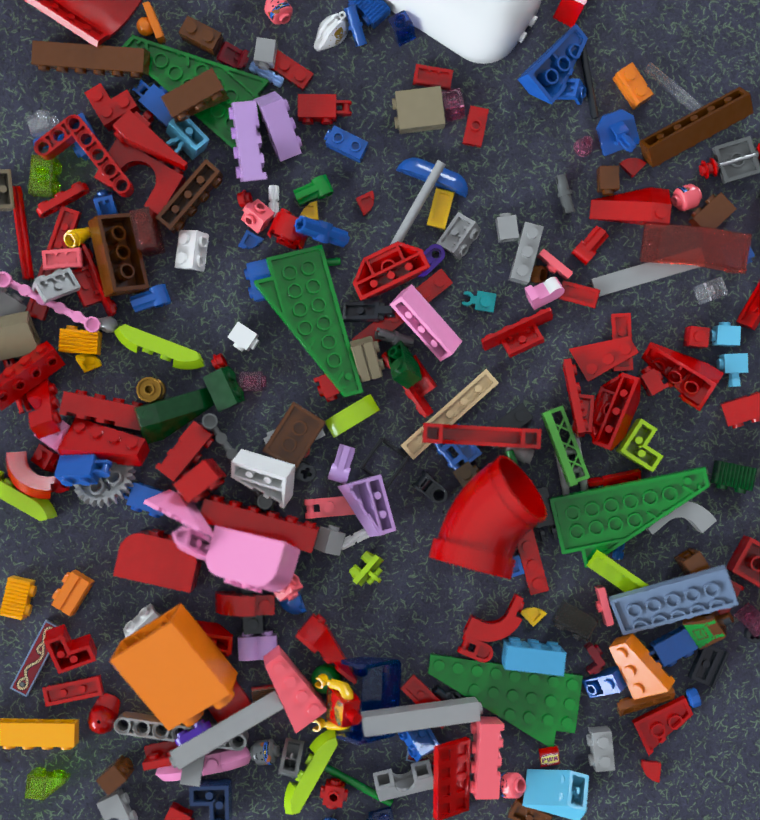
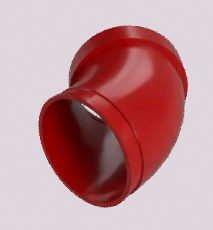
M503 455L480 470L464 486L449 508L438 538H433L429 557L511 580L516 562L512 558L516 547L531 529L547 518L544 501L527 474L513 460Z

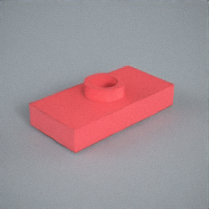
M82 248L42 250L43 270L67 269L69 267L70 269L82 268Z
M543 249L538 254L537 258L547 265L546 268L551 273H557L565 280L569 279L573 274V271L547 250Z
M602 585L594 586L598 601H595L598 613L601 612L603 623L606 626L614 625L606 588Z

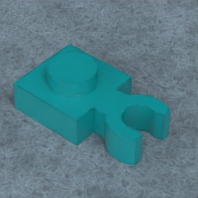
M469 291L463 293V295L470 297L469 302H462L463 306L474 304V310L494 312L495 293L477 291L476 296Z

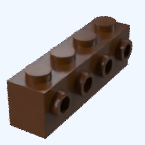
M205 159L155 218L173 234L180 232L185 226L184 222L196 214L200 203H205L208 200L212 189L220 186L224 177L221 171Z

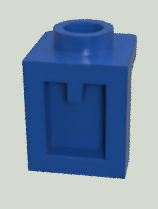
M568 79L564 92L556 100H575L577 105H581L583 98L586 96V87L580 79Z
M108 189L97 191L93 201L98 215L119 214L114 199V191H108Z

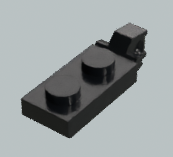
M380 301L343 302L342 318L344 322L384 321V318H394L396 311L391 306H386L385 303Z

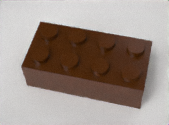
M133 213L96 215L88 221L104 296L141 293L148 289L149 283Z

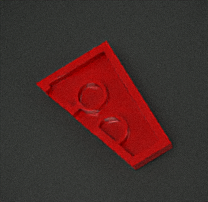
M629 336L569 349L588 382L639 353Z
M682 695L633 719L632 722L647 754L651 755L654 752L653 749L659 743L662 744L666 741V737L673 730H677L693 715L687 699Z

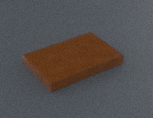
M293 401L262 451L274 459L294 464L296 471L326 422Z

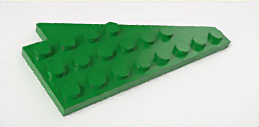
M132 35L122 46L144 48L149 51V76L168 92L213 68L230 99L194 114V116L232 150L233 147H236V142L231 137V127H234L233 119H229L228 108L231 107L233 102L254 101L255 98L260 97L259 95L270 84L266 78ZM257 105L258 118L260 123L262 121V114L260 112L259 106Z
M322 244L266 258L270 277L255 280L253 282L254 286L344 398L363 393Z
M703 466L550 497L562 554L581 551L584 566L587 568L588 566L586 565L596 550H599L604 555L609 554L710 487L706 467Z
M430 653L428 674L466 697H476L482 703V707L548 747L554 746L556 731L575 733L583 680L582 675L564 672V676L506 670L502 663L489 661L483 663L474 659Z

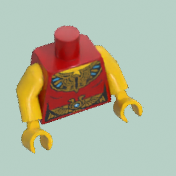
M320 674L316 678L319 681L315 683V687L322 689L325 685H328L327 711L325 715L327 722L322 717H318L313 723H317L319 726H315L312 730L318 732L323 728H327V730L341 731L359 724L362 721V715L359 713L360 699L351 689L350 685L345 681L329 680L326 674Z

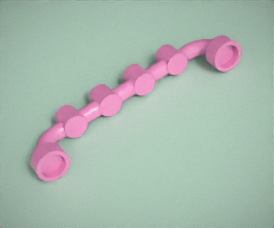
M0 272V287H11L17 290L20 295L30 297L36 300L38 304L48 306L54 309L56 313L70 317L76 323L84 324L85 329L89 332L95 333L101 328V322L98 318L93 316L87 318L82 312L73 311L62 302L53 300L44 303L39 293L33 292L30 286L12 280V276L7 272Z

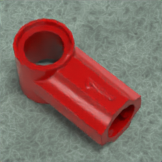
M596 225L571 254L586 265L609 235L604 229Z

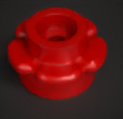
M245 189L237 193V200L241 208L245 207L247 203L253 202L251 193L246 192Z
M221 353L213 354L211 363L216 370L228 366Z

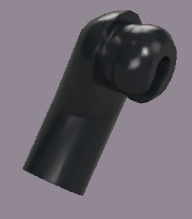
M439 685L432 689V692L441 701L461 698L459 692L455 690L444 691Z

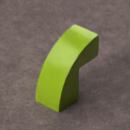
M371 394L327 419L325 421L326 426L335 438L380 411Z

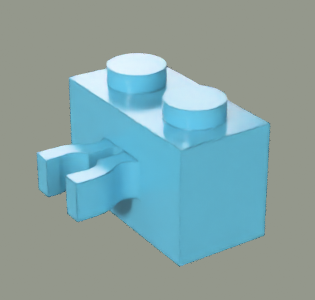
M190 118L182 122H175L172 119L169 121L166 133L172 138L166 144L169 147L177 144V148L174 151L179 154L182 149L192 160L207 148L210 140Z

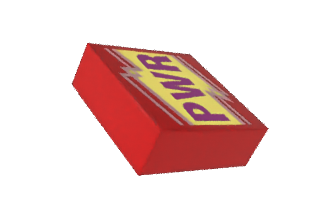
M558 746L538 749L541 767L560 764Z

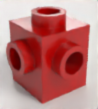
M337 778L326 779V784L321 786L320 798H323L322 805H326L329 809H337L338 807L342 808L343 801L347 802L348 789H345V782Z

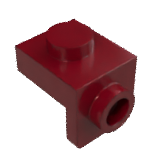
M225 41L216 60L239 70L247 65L249 51L246 49L241 50Z
M589 641L584 647L594 662L585 669L591 675L602 671L606 663L601 657L603 652L597 644L593 646Z

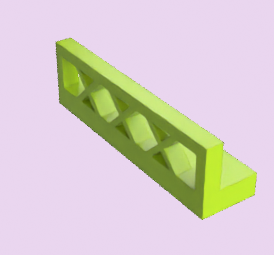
M596 550L586 565L624 592L649 586L599 550Z

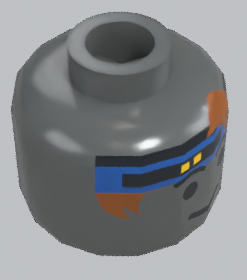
M271 738L257 740L250 748L251 759L259 766L272 765L276 762L277 757L280 756V747Z

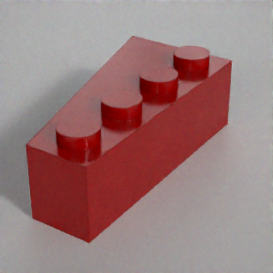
M76 389L75 393L64 391L59 414L140 431L134 407L144 404L132 401V405L125 404L124 399L113 397V401L106 400L105 395L96 393L92 397L87 395V391Z
M80 418L74 419L58 447L60 455L95 454L100 460H109L118 465L142 466L150 451L144 438Z

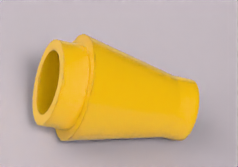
M89 227L68 230L64 235L65 244L70 248L79 247L87 239L91 238Z

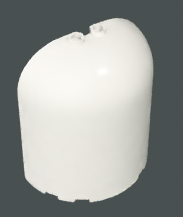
M384 0L392 12L464 59L480 64L501 60L514 49L518 41L522 43L527 35V32H525L528 26L533 27L538 18L536 14L541 4V0Z

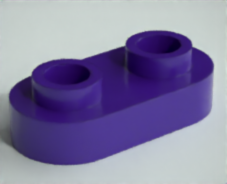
M433 244L424 251L430 268L418 277H426L444 260L445 250L441 245ZM438 252L439 257L433 258L432 253Z
M203 719L195 723V728L188 732L185 729L178 733V738L175 740L177 746H181L212 727L210 721L205 722Z

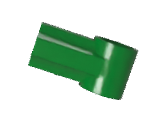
M326 174L320 175L312 179L311 183L293 190L299 206L316 199L326 198V195L328 197L334 193Z

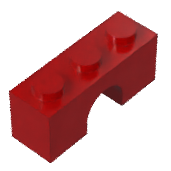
M48 378L26 393L27 400L35 409V411L28 413L30 429L38 439L61 431L60 423L62 419L58 412L60 404L56 398L58 390L56 385L51 383Z

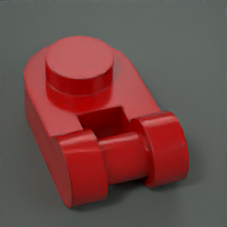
M463 634V642L457 649L458 653L483 663L492 659L493 649L490 644L474 640ZM470 643L475 645L473 651L468 649Z

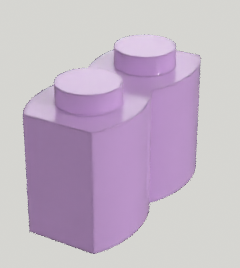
M265 630L262 634L244 635V632H242V635H239L237 638L239 661L264 660L263 656L278 646L277 633H273V630Z

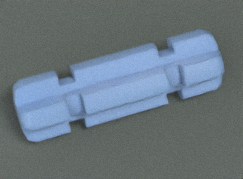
M254 61L251 62L249 70L252 73H257L259 77L268 79L270 83L273 82V85L278 88L283 85L284 78L282 76L276 75L270 69H259L258 66H255Z

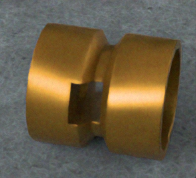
M145 377L138 382L136 393L141 400L152 403L164 398L166 387L157 378Z

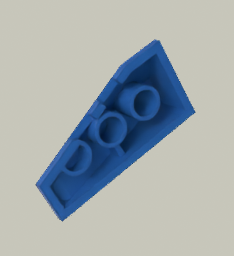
M574 24L517 80L530 95L552 104L564 92L568 78L574 71L573 67L588 40L587 36L577 24Z

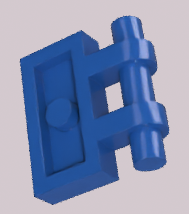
M433 443L437 448L436 451L439 455H443L448 462L447 465L453 468L454 471L461 467L459 462L462 459L465 463L468 461L471 463L482 454L476 445ZM451 446L459 454L455 458L448 451V448Z

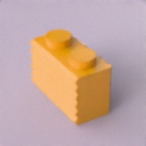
M66 325V329L60 328L59 352L101 355L102 332L92 333L86 329L78 330V326Z
M15 575L8 577L0 615L18 620H24L27 616H30L33 607L30 605L31 598L35 596L37 586H34L36 580Z

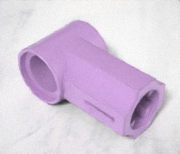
M342 444L339 445L335 461L332 463L328 475L329 480L342 484L347 483L355 448Z

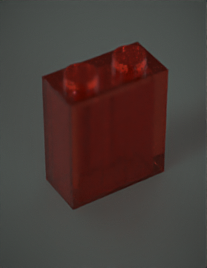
M149 207L130 211L137 249L146 256L166 253L160 223L155 218L157 214Z

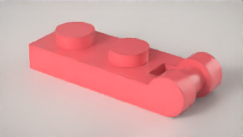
M344 496L304 499V505H306L307 510L305 519L355 515ZM319 504V512H314V505Z

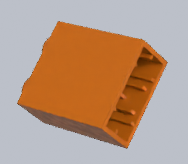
M182 603L121 640L110 659L112 665L168 731L181 723L186 727L194 725L201 719L206 708L214 705L216 709H220L227 705L235 695L232 688L238 672Z

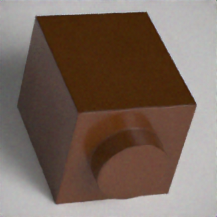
M599 166L596 170L597 193H602L604 196L614 195V192L620 189L619 166Z

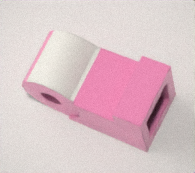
M550 277L545 282L534 287L532 285L525 287V293L533 310H536L561 297L564 293V288L557 277Z

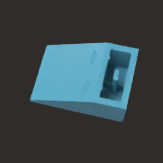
M527 769L525 779L526 790L522 806L571 820H581L587 810L589 775L571 770Z

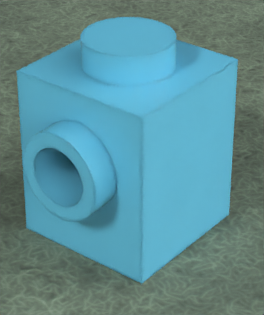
M719 322V325L712 327V330H710L709 340L712 341V346H740L741 326H731L730 322Z

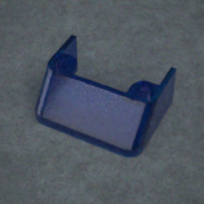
M355 657L341 660V664L353 667L355 675L363 676L361 712L399 707L401 662L399 660L379 657ZM362 722L357 725L351 726L349 732L337 734L336 739L364 745L393 737L396 733L364 737Z

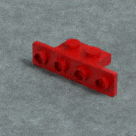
M85 243L81 244L80 247L82 248L85 266L71 270L81 286L80 290L76 291L83 308L102 302L107 316L114 317L117 311L116 304L110 297L104 296L99 269L92 260V252L86 247Z
M550 307L541 309L530 317H524L515 324L507 325L500 331L486 335L481 339L484 351L502 343L509 358L543 343L544 337L538 326L553 319L552 309Z
M385 352L381 356L384 364L390 368L387 352ZM414 355L413 357L419 364L422 379L408 389L404 386L403 388L407 397L412 399L416 405L418 413L426 418L434 411L423 396L437 387V385L417 356Z

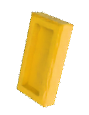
M436 188L427 226L445 230L455 192Z

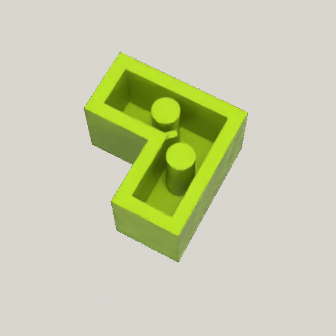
M643 419L635 420L616 449L618 453L648 472H654L663 458V455L647 446L658 429Z

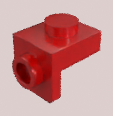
M39 443L31 461L43 470L55 473L60 454Z

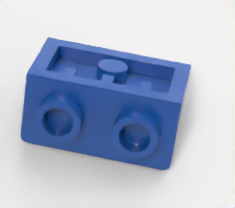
M430 728L398 732L400 739L408 747L409 755L416 762L420 761L423 756L433 752L434 746L440 745Z

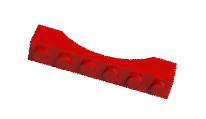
M423 423L422 442L541 449V429Z

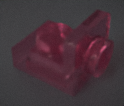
M461 89L441 91L446 121L465 118V107Z
M261 371L239 372V387L243 391H263V387H266V376H263Z
M748 602L734 616L749 629L754 637H757L760 634V612Z

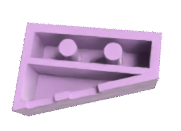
M275 91L255 98L254 101L259 106L262 114L261 119L267 128L268 137L276 157L280 161H284L301 154L300 147H302L300 137L295 135L294 129H296L294 119L289 117L288 111L290 107L287 100H283Z
M381 474L338 486L369 537L381 536L396 531Z

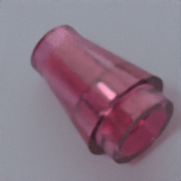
M585 136L576 140L574 143L575 153L581 157L588 156L593 149L592 138Z

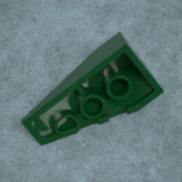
M206 387L134 407L142 438L146 439L147 444L165 439L214 406Z

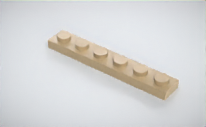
M485 369L426 423L453 425L499 382ZM423 426L400 445L413 460L431 444L422 442Z

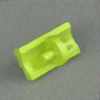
M365 551L361 556V559L366 563L365 567L361 569L355 564L349 570V573L354 578L353 582L360 586H363L365 582L371 585L374 581L378 583L382 581L379 575L383 570L379 566L384 560L376 554Z

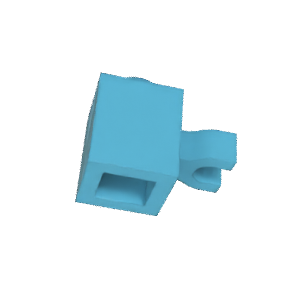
M748 353L719 355L717 369L724 374H729L728 387L740 386L739 373H748Z

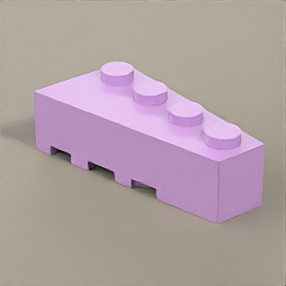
M256 101L233 102L231 107L228 108L229 119H233L234 127H231V137L236 142V147H233L234 159H238V167H235L236 178H240V182L265 180L267 175L266 172H262L265 161L264 155L260 152L262 140L260 132H258L259 118Z

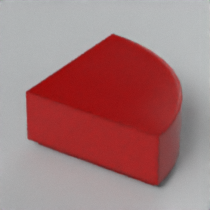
M628 158L622 161L619 166L633 178L647 163L639 158Z
M373 190L355 198L363 216H366L372 210L371 208H373Z
M641 760V767L646 776L652 781L660 783L661 762Z

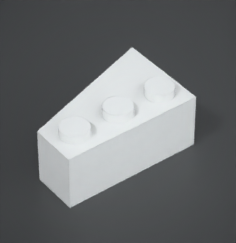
M241 449L231 462V477L250 489L255 488L264 493L263 497L267 499L270 497L279 502L280 507L285 508L293 496L295 465Z

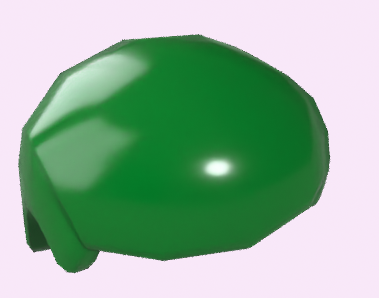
M324 663L313 671L311 683L317 692L327 694L328 685H325L322 689L315 687V683L319 681L316 678L322 673L326 674L329 680L336 679L341 681L342 675L335 669V664Z

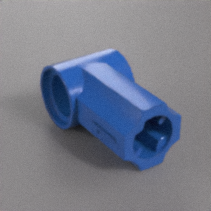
M165 284L149 288V291L130 297L135 313L171 303Z

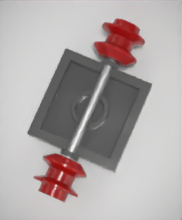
M751 136L715 146L712 148L715 160L710 158L708 163L702 160L701 165H699V173L705 179L709 178V174H712L714 177L717 176L719 171L723 185L760 174L758 159L760 160V143L757 144L755 150Z

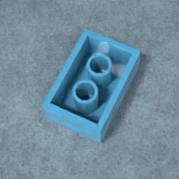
M512 636L508 639H503L501 663L504 669L564 676L566 652L558 645V642L547 641V644L539 643V640L528 639L526 642Z

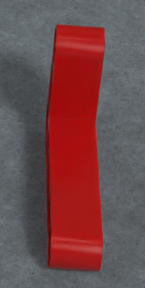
M78 115L68 116L35 142V152L45 160H52L77 141L120 196L129 197L133 194L134 186L88 125ZM76 122H80V126L77 129H73V125ZM64 134V139L57 141L58 136ZM92 137L91 143L84 145L85 139ZM45 146H49V150L46 153H42V149ZM103 152V158L96 160L97 154ZM116 168L115 173L109 176L108 170ZM127 183L126 190L120 191V185Z

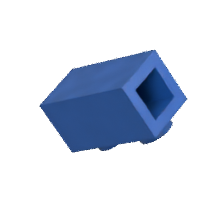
M335 125L332 130L329 129L324 138L326 140V147L358 163H361L369 147L367 141Z

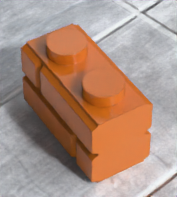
M633 62L619 70L613 77L614 82L633 110L647 102L654 95L650 87H647L648 84Z
M76 569L71 571V573L67 572L62 579V582H64L62 588H58L52 596L54 601L51 605L68 616L76 614L95 582Z

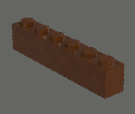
M32 40L31 64L37 66L38 70L47 72L51 68L62 73H68V70H75V73L87 74V71H91L93 74L105 76V73H112V76L124 77V74H130L132 78H142V75L149 76L150 52L144 48L103 45L95 47L90 44Z
M738 87L640 140L639 144L644 161L652 167L661 165L664 161L679 155V153L686 149L694 147L697 143L712 137L721 130L727 129L732 124L753 114L750 93Z

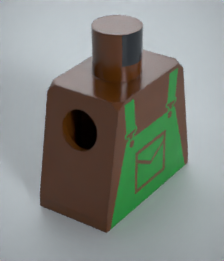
M718 611L698 615L691 619H683L684 627L700 650L726 638V625L734 623L730 612L720 615Z

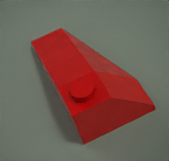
M130 110L113 125V134L120 142L124 141L128 145L183 171L187 169V162Z
M649 187L593 199L590 204L589 219L666 227L670 224L672 207L669 189Z
M652 342L649 343L641 357L648 365H651L652 368H655V370L664 375L668 380L669 387L674 386L681 393L679 397L684 402L699 411L724 375L722 371L706 362Z
M313 613L298 629L295 637L312 652L316 653L319 651L326 663H334L335 669L355 685L358 678L328 625L325 624L327 622L326 619L320 614L315 615Z

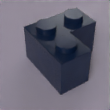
M201 779L200 787L189 786L190 806H209L210 820L232 819V779Z

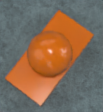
M149 1L142 3L147 17H141L137 21V31L143 36H150L154 33L159 44L166 43L165 36Z

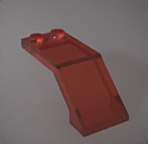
M645 222L640 261L693 265L722 270L726 273L746 274L752 234L703 226Z

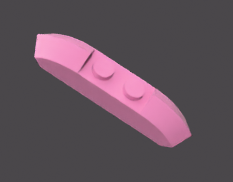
M181 526L172 533L173 539L180 550L206 562V554L211 538L187 526Z
M246 746L240 751L228 749L213 750L205 755L202 776L233 770L249 764L251 759L250 751ZM172 765L157 768L155 775L163 781H179L182 769L178 770L177 767L174 768Z

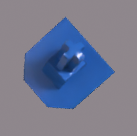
M623 109L603 115L596 127L604 156L623 149L633 152L636 144H639L640 139L634 115Z

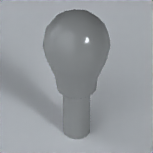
M114 317L98 318L101 322L100 330L103 332L113 333L117 329L118 323Z

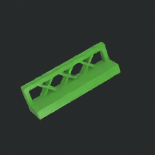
M563 405L540 413L567 485L574 486L578 482L590 478ZM561 412L562 420L560 425L554 422L552 413ZM561 429L568 431L569 438L567 443L561 440L559 435ZM567 447L574 449L576 452L573 461L568 459ZM574 465L582 468L584 476L575 477L573 472Z

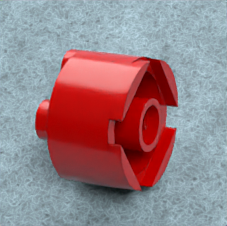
M281 208L280 212L276 213L267 235L270 238L272 236L276 237L277 243L290 249L296 250V247H299V250L303 249L308 236L296 232L294 225L299 217L291 215L290 211Z

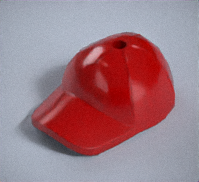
M104 693L98 698L88 715L87 722L91 731L97 734H105L114 728V722L118 718L120 708L119 698L109 693Z

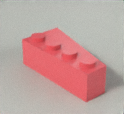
M279 645L263 656L265 668L295 733H298L327 711L325 701Z
M480 716L481 721L471 722L470 724L471 734H473V742H470V752L473 754V761H470V773H473V780L470 781V793H472L475 799H499L501 775L497 768L502 766L499 748L503 747V738H501L500 731H504V723L497 716Z

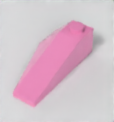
M169 489L145 499L144 504L213 538V531L194 501L187 503L178 490L174 492Z

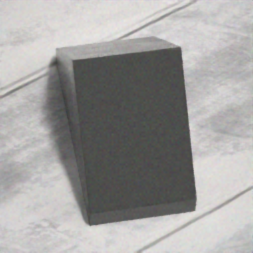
M291 738L285 739L278 774L297 778L305 741Z

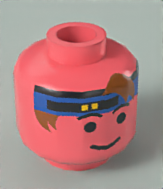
M267 0L265 3V13L275 25L286 24L290 21L293 9L287 0Z
M686 184L674 190L671 201L678 210L687 211L696 208L700 204L702 193L695 185Z
M517 772L502 773L499 794L503 798H520L526 790V782L522 775Z

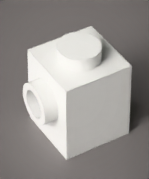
M237 322L227 337L235 342L233 346L242 352L244 349L247 351L253 350L259 343L257 339L259 335L240 322Z

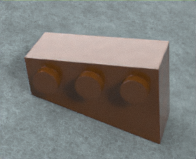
M213 68L161 96L175 122L185 121L194 114L230 99Z

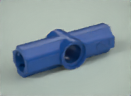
M301 215L295 221L294 227L296 232L310 236L315 241L330 243L343 248L349 242L348 232L333 227L331 223Z

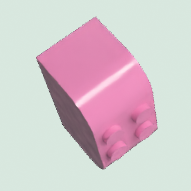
M215 526L214 536L211 538L206 554L207 567L211 573L224 578V583L243 589H250L258 593H262L263 590L279 592L290 584L300 549L285 542Z

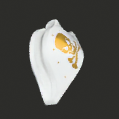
M344 11L339 12V14H332L320 23L314 43V48L317 51L334 47L346 38L349 22Z

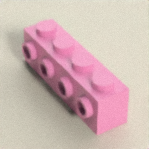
M412 284L401 291L391 302L390 306L440 362L453 355L461 344L462 340Z

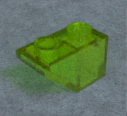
M42 767L34 768V770L27 774L24 798L45 800L65 784L71 774L65 773L64 770L60 769L51 772L46 771Z

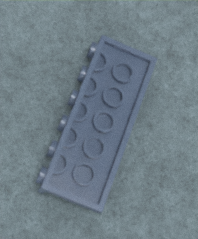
M725 565L609 596L610 604L623 635L634 634L645 629H653L664 624H672L679 620L691 619L698 615L710 614L717 610L729 609L739 605Z

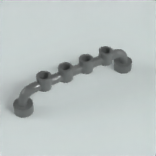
M211 413L204 415L202 418L203 426L206 429H211L215 435L216 442L226 451L227 458L233 460L238 452L232 448L227 441L226 434L222 433L217 426V417ZM249 488L258 498L257 505L261 509L271 507L272 498L269 497L267 499L263 497L264 493L255 488Z

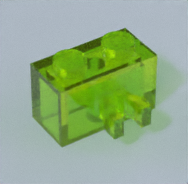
M31 155L28 189L30 195L33 197L54 198V195L60 192L58 174H61L62 166L57 158L45 160L39 155Z

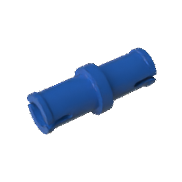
M356 5L344 8L349 22L348 29L352 32L355 46L358 47L366 44L367 41L362 29L363 22H360Z

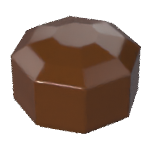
M535 265L532 270L531 281L535 284L545 282L548 275L547 268L542 265Z

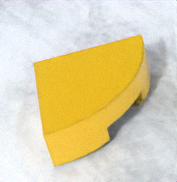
M317 201L309 203L300 215L319 220Z
M79 354L75 356L84 373L102 366L101 360L94 355Z
M528 607L520 612L533 627L547 615L545 611L537 607Z

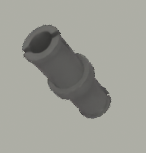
M567 174L557 175L554 178L563 214L574 212L575 209L571 197L573 193L569 188Z
M378 327L374 334L376 340L389 342L390 345H396L402 341L406 347L411 348L414 344L413 336L401 334L397 330L389 331Z

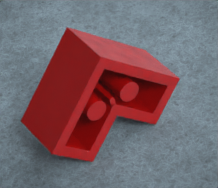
M99 83L84 92L108 131L113 129V125L128 110L133 113L136 111L141 113L128 90L111 99L107 90Z
M65 624L46 630L44 643L58 674L96 661L97 648L91 634L71 640Z

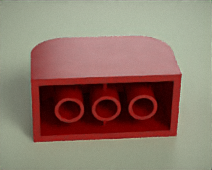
M153 528V530H143L134 533L122 541L113 576L190 593L197 586L202 560L180 550L172 534H164V530Z

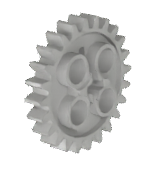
M112 462L113 465L109 468L110 477H105L111 490L108 489L104 478H100L99 484H90L89 486L75 484L73 485L75 487L74 491L87 505L90 503L92 507L98 505L102 508L104 503L110 507L111 501L118 504L117 498L120 497L124 500L123 493L129 494L130 492L127 488L134 486L131 480L136 479L133 475L136 472L133 466L118 465Z

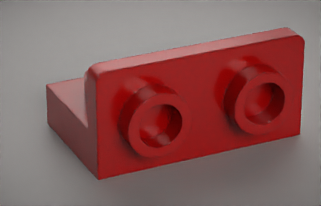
M163 741L145 745L146 758L142 762L143 771L172 765L169 757H171L170 751L178 747L176 742Z

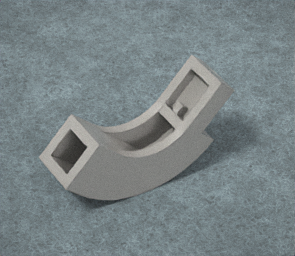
M687 501L646 530L648 533L654 534L670 520L685 518L697 532L703 533L717 520L701 505Z

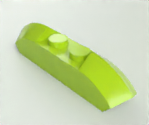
M126 324L114 330L118 340L135 353L143 347L142 351L153 355L156 352L161 354V359L169 362L173 359L172 367L177 369L192 370L204 367V362L199 352Z
M0 470V499L39 521L58 517L48 499L33 498L22 493L12 484L9 478L4 479V472Z
M327 730L321 733L309 746L313 754L309 753L305 760L307 766L304 771L300 769L298 772V776L295 778L297 782L290 781L286 788L284 797L286 814L294 815L300 813L338 745L336 730Z

